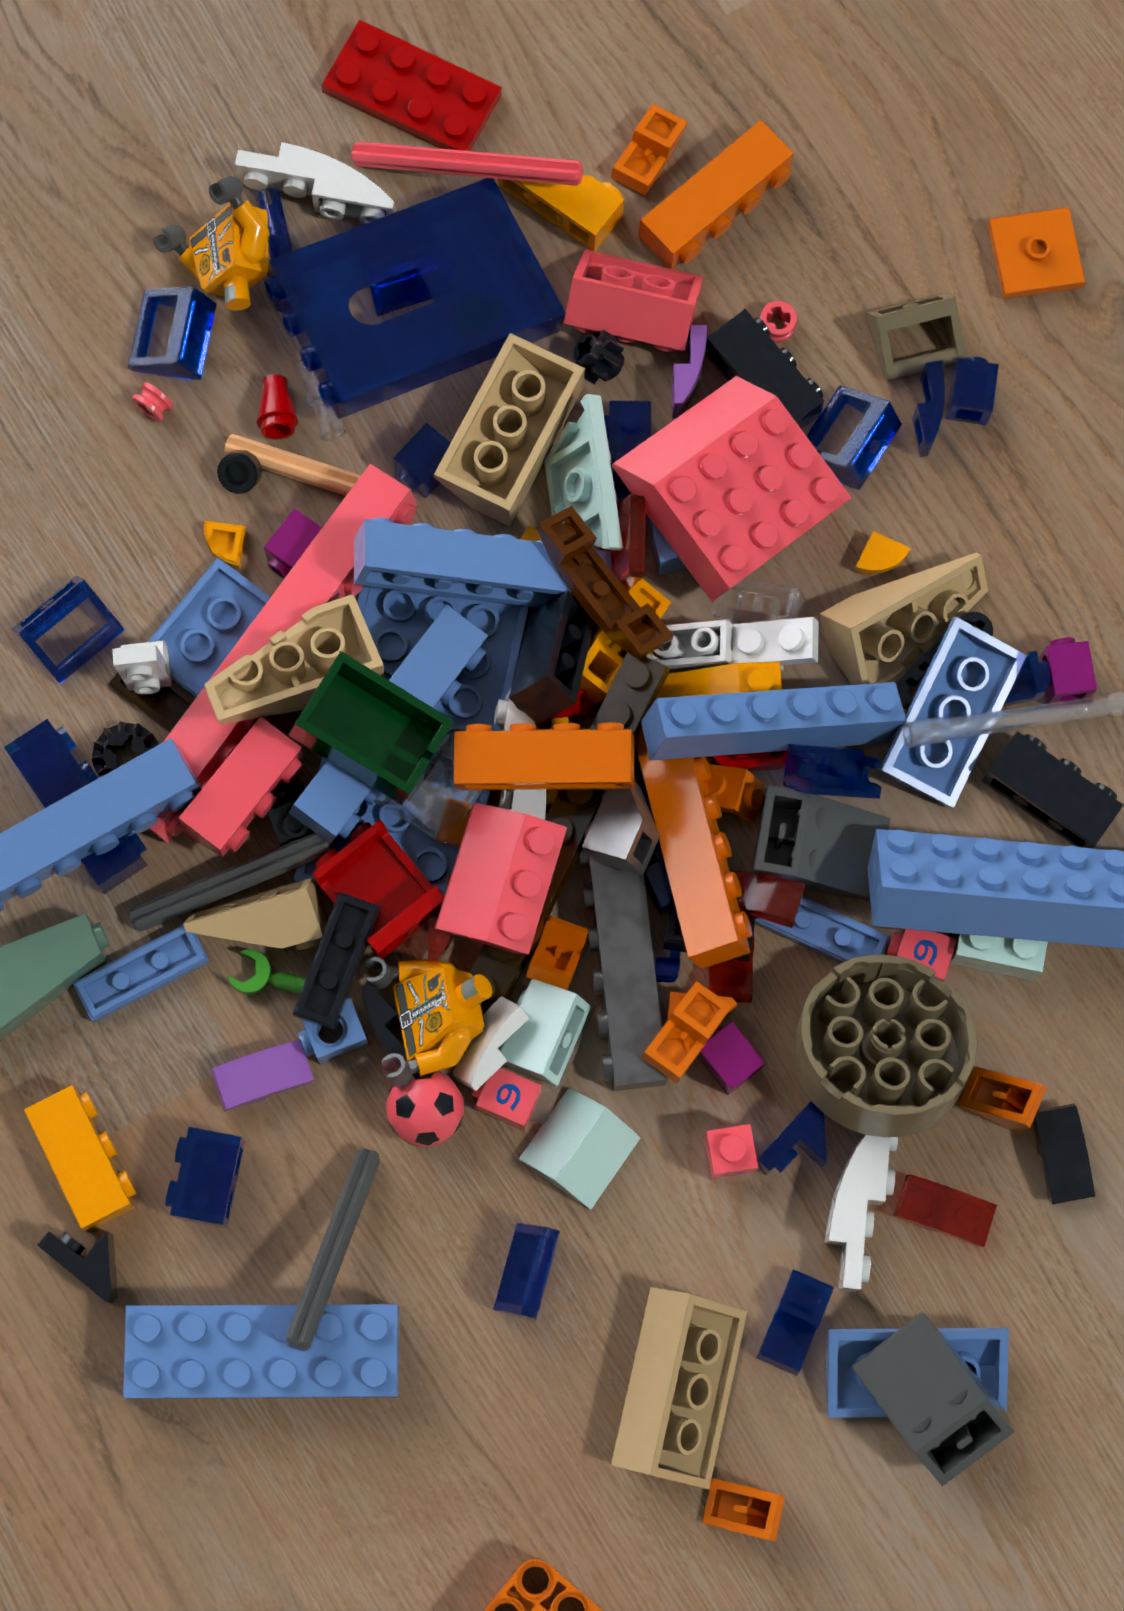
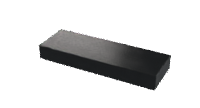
M339 892L293 1011V1017L335 1031L366 951L367 939L371 937L380 914L381 906Z

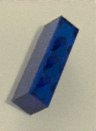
M48 719L4 747L45 808L98 779V776L87 760L78 764L70 751L77 746L63 725L55 730ZM134 831L118 839L120 843L112 850L100 855H96L94 852L81 859V862L104 894L148 866L140 855L147 848Z

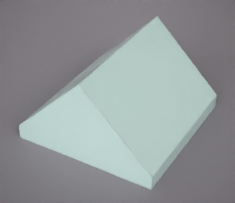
M568 1088L519 1160L591 1211L641 1137L607 1107Z

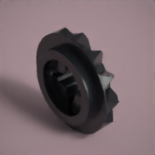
M122 721L111 728H104L98 740L93 742L91 760L97 775L102 777L120 767V759L111 749L124 750L127 744L131 742L133 753L136 756H140L158 746L159 744L153 733L139 723L132 724Z

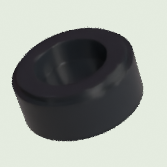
M234 450L220 461L217 474L220 483L225 489L232 493L243 494L258 484L261 479L262 468L257 457L251 452Z

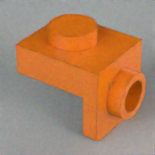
M709 764L712 778L707 780L709 794L714 793L721 812L736 814L745 822H753L757 810L763 803L764 783L747 769Z
M549 916L539 944L529 964L526 978L535 979L568 990L588 936V929L557 917Z

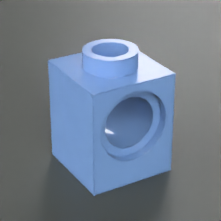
M351 998L346 1000L338 1022L343 1028V1035L337 1042L332 1044L324 1043L319 1039L322 1027L304 1020L302 1021L305 1030L298 1032L307 1057L315 1054L320 1064L369 1045Z

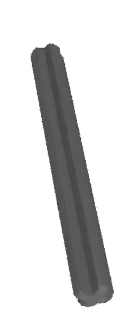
M312 833L137 905L129 910L131 922L138 931L147 930L319 859L333 849L332 843L329 844L328 841H325L316 833Z
M360 1148L356 1152L286 1335L287 1345L293 1349L307 1351L311 1347L380 1163L379 1154L373 1150Z

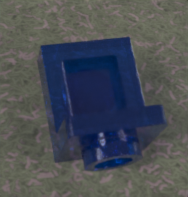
M1037 650L1027 653V657L1002 707L1043 699L1045 686L1051 685L1048 664L1046 660L1039 661Z

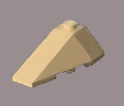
M973 553L863 591L820 613L827 650L851 685L898 683L901 677L908 671L906 666L920 652L925 653L934 644L932 640L950 624L952 618H960L966 614L988 592L982 555Z
M354 594L311 608L301 615V621L284 633L280 630L269 638L270 642L251 656H243L206 682L204 687L219 725L260 718V716L266 717L304 710L340 651L384 677L383 662Z

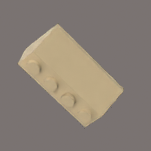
M510 333L436 469L434 478L473 510L510 527L584 387L585 368Z
M654 1287L650 1288L611 1466L700 1488H710L747 1311L689 1293Z

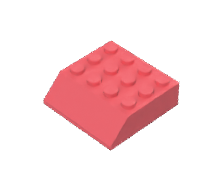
M737 376L611 465L712 602L852 498L779 398Z

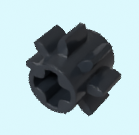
M602 330L599 336L593 333L584 335L577 342L573 351L575 364L585 368L584 379L592 384H595L599 378L605 382L612 380L620 373L624 364V356L622 354L624 348L617 344L618 338L605 330Z

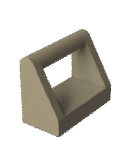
M943 293L866 313L869 330L886 381L966 361L956 297ZM942 318L951 348L893 362L887 331Z

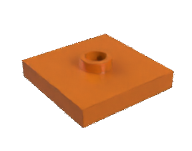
M1069 207L989 219L987 226L1003 299L1083 288L1085 278Z

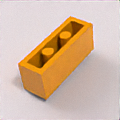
M71 1085L24 1109L81 1229L89 1232L136 1208L131 1199V1196L137 1194L136 1188L126 1170L118 1172L111 1158L117 1155L118 1152L108 1132L99 1133L92 1119L98 1116L99 1113L88 1092L80 1094L79 1090Z

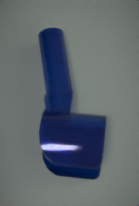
M670 950L669 958L656 957V982L673 983L678 979L681 952Z

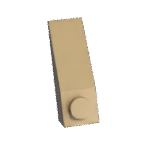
M312 877L191 912L183 925L185 931L189 933L280 949L295 945L296 950H303L320 943V938L323 936L328 919L314 878Z

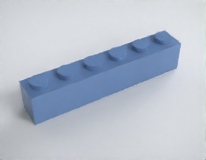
M387 518L365 519L354 537V584L531 607H540L567 590L571 593L555 568L542 540H520L509 534H499L496 536L476 534L470 529H456L454 531L437 529L426 523L407 525L393 523L392 520ZM593 546L612 571L611 552L597 550Z
M446 605L389 681L433 708L439 700L447 705L462 685L455 680L464 667L472 672L486 654V651L480 646L488 635L449 605ZM327 760L294 803L289 814L331 844L338 834L346 839L361 819L354 812L363 801L371 805L380 794V791Z
M896 682L656 698L642 719L641 724L650 761L887 743L903 725L906 718Z
M172 738L0 833V911L4 908L2 903L17 895L19 898H24L37 892L43 886L41 882L52 875L64 876L73 872L81 865L79 860L94 852L96 855H100L112 850L120 843L118 839L131 831L141 833L148 830L158 822L156 817L170 809L173 812H178L187 808L195 798V795L201 791L202 787Z

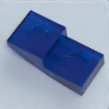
M942 360L925 363L920 377L925 403L917 404L912 417L920 457L929 455L943 416L945 377Z
M793 1269L756 1358L797 1376L801 1371L814 1334L821 1323L834 1287Z

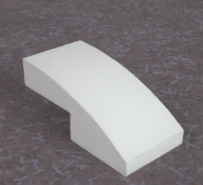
M501 996L483 1015V1032L470 1042L459 1063L455 1065L453 1076L457 1081L476 1091L507 1062V1059L498 1048L529 1019L520 1005Z

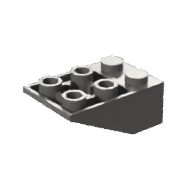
M768 785L762 803L750 879L870 901L867 866L876 829L889 830L890 818L816 794Z
M924 1312L920 1313L852 1365L853 1370L909 1447L942 1487L1015 1432L1005 1409Z

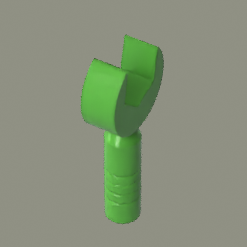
M251 949L242 950L240 953L255 961L256 975L244 983L228 976L233 988L245 995L258 994L266 989L269 983L273 984L277 989L300 994L306 980L304 977L285 972L272 973L267 958L259 951Z

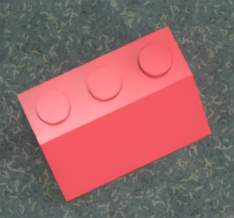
M585 249L572 279L564 324L572 325L577 331L589 334L605 330L618 338L619 341L626 343L641 341L653 344L655 348L661 351L675 352L680 350L685 352L704 276Z
M260 716L179 817L184 834L221 857L229 849L236 852L249 836L250 831L246 828L255 816L263 818L275 804L277 797L273 794L283 781L289 785L304 766V763L300 761L303 758L302 747Z
M474 802L435 929L513 954L529 955L567 827L525 813Z

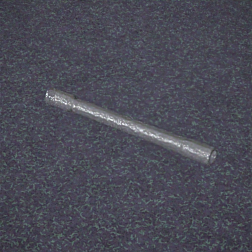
M1124 690L1110 692L1104 696L953 718L938 717L905 722L903 725V737L906 746L911 748L944 743L951 739L1106 716L1111 718L1124 716Z

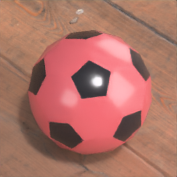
M440 1071L422 1076L418 1072L413 1073L410 1082L404 1087H391L386 1100L387 1121L392 1131L400 1139L412 1146L432 1147L443 1144L461 1126L464 1116L463 1095L458 1085L449 1076Z

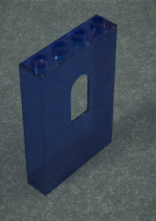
M494 178L482 179L270 259L267 278H264V285L272 302L278 301L284 312L282 313V321L290 337L296 336L301 346L300 356L308 372L314 371L320 383L318 384V391L322 402L327 408H333L338 420L497 357L510 333L530 343L560 332L566 315ZM417 269L434 301L374 325L359 322L352 316L349 310V300L357 291Z

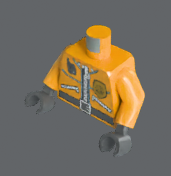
M228 176L210 185L209 194L216 204L230 203L189 238L190 247L185 244L186 234L179 225H169L161 228L164 234L155 236L153 243L156 249L162 253L175 250L180 255L178 260L198 279L201 288L206 293L225 297L226 307L230 310L239 311L251 305L249 289L263 279L269 270L267 210L252 206L248 199L243 201L240 197L243 192L241 181L236 177Z
M379 957L368 958L364 963L368 969L376 970L383 968L379 976L365 978L373 987L382 989L387 987L392 979H399V983L393 986L407 1062L403 1056L396 1053L388 1054L383 1058L381 1064L386 1071H394L400 1068L397 1072L386 1076L390 1084L396 1087H404L410 1082L413 1073L418 1072L422 1076L457 1065L470 1042L483 1032L484 1020L480 1003L492 995V987L488 979L481 974L473 976L471 973L457 970L449 962L430 959L398 961V966H388Z

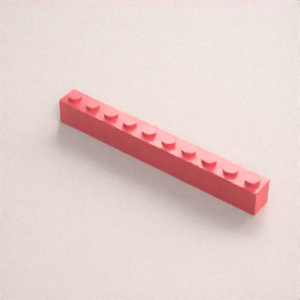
M369 464L210 680L243 656H251L270 642L269 638L280 630L284 633L301 621V615L311 608L352 594L356 596L364 585L354 584V537L365 519L387 518L392 520L393 523L409 525L415 517L416 507L418 506L411 489L372 464ZM204 687L163 742L170 738L175 741L203 788L259 718L219 725ZM170 809L156 817L158 822L148 830L168 844L173 836L176 837L183 832L179 817L185 809L178 812H173Z

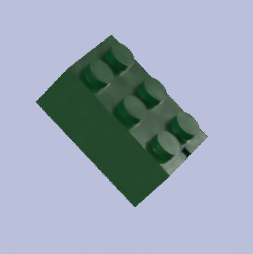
M340 651L299 716L289 736L402 805L411 794L428 766L429 760L437 751L454 720Z

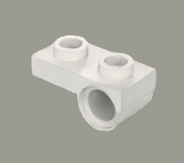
M165 640L121 645V648L112 649L113 665L129 691L134 690L138 694H153L159 692L160 687L172 686L169 654Z

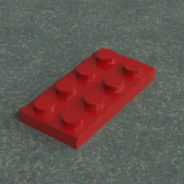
M360 19L321 84L322 92L440 149L471 151L502 96L501 86Z

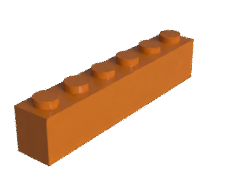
M641 729L635 745L655 825L660 835L659 842L688 957L703 969L751 953L747 940L748 937L752 936L751 925L744 911L740 912L737 898L742 896L741 886L735 872L729 871L726 859L732 856L730 844L725 833L719 832L716 820L722 817L721 809L714 793L709 794L707 780L712 778L709 764L705 757L650 761L643 729Z

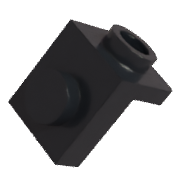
M292 783L281 785L273 794L277 797V800L267 813L280 846L314 833L289 814L292 806L305 790L302 784L296 787Z

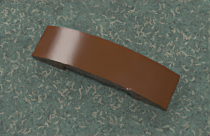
M572 506L538 524L537 530L561 578L582 608L615 643L629 654L640 659L673 639V634L648 603L640 607L593 548L597 537Z

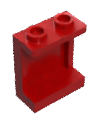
M378 820L373 825L370 822H366L357 828L349 837L351 843L339 852L336 849H332L324 854L315 863L317 869L312 875L315 883L333 904H335L339 892L381 906L372 935L367 939V946L376 957L383 959L440 913L445 896L436 885L432 886L388 833L386 825L381 820Z

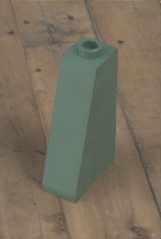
M85 913L0 946V1041L73 987V982L87 976L107 961L103 948L108 947L109 942L100 922L93 924L92 920Z

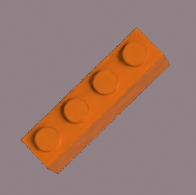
M762 120L758 121L641 218L639 238L670 269H674L681 262L684 265L690 263L700 253L702 245L711 237L715 240L720 238L730 228L732 220L741 212L744 214L750 213L760 203L761 195L771 187L774 190L780 188L792 174L791 166L794 153Z
M614 722L597 724V730H580V725L575 723L554 724L553 730H536V725L518 723L511 724L510 731H492V726L488 724L466 725V731H454V785L460 791L634 789V735L631 729H624V724Z

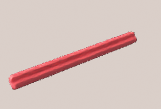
M360 141L353 145L351 158L355 165L362 167L573 186L581 184L584 173L583 166L578 160Z

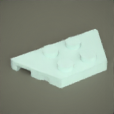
M586 394L580 401L584 408L581 417L577 423L568 421L558 443L552 447L544 461L551 514L553 516L572 506L597 537L593 546L603 549L621 550L623 549L616 503L617 495L614 489L611 454L608 447L602 399L600 395Z

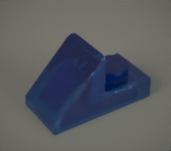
M812 1101L757 1158L758 1168L765 1175L773 1168H776L781 1173L798 1155L792 1148L795 1144L820 1167L827 1163L824 1113Z

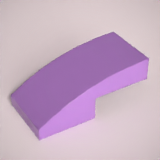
M707 325L690 326L688 364H674L672 375V418L681 416L694 396L703 365Z
M300 1039L241 1057L211 1069L224 1111L265 1100L270 1095L308 1085L314 1080Z

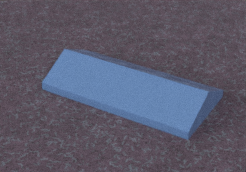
M953 617L905 715L906 721L899 728L879 770L905 787L950 808H954L1027 655L962 619Z
M937 1328L1007 1413L1008 1328ZM828 1329L825 1361L828 1418L888 1417L853 1370L852 1365L899 1329Z

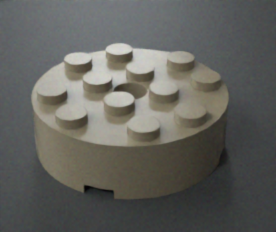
M867 955L850 959L835 966L831 973L824 977L817 985H814L806 999L794 1033L793 1061L796 1074L804 1091L811 1101L830 1119L862 1134L877 1137H900L929 1128L952 1109L974 1067L977 1055V1032L973 1016L963 997L956 989L952 991L945 983L934 976L936 971L917 961L904 957Z

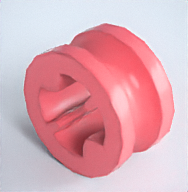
M773 301L763 308L760 319L770 330V338L774 343H781L787 341L793 335L797 323V314L790 304L784 301ZM772 315H779L781 321L785 322L783 329H776L775 323H768L767 321L771 322Z
M145 382L141 386L142 393L140 395L135 394L131 400L146 416L160 423L164 419L163 411H170L173 408V403L159 389Z

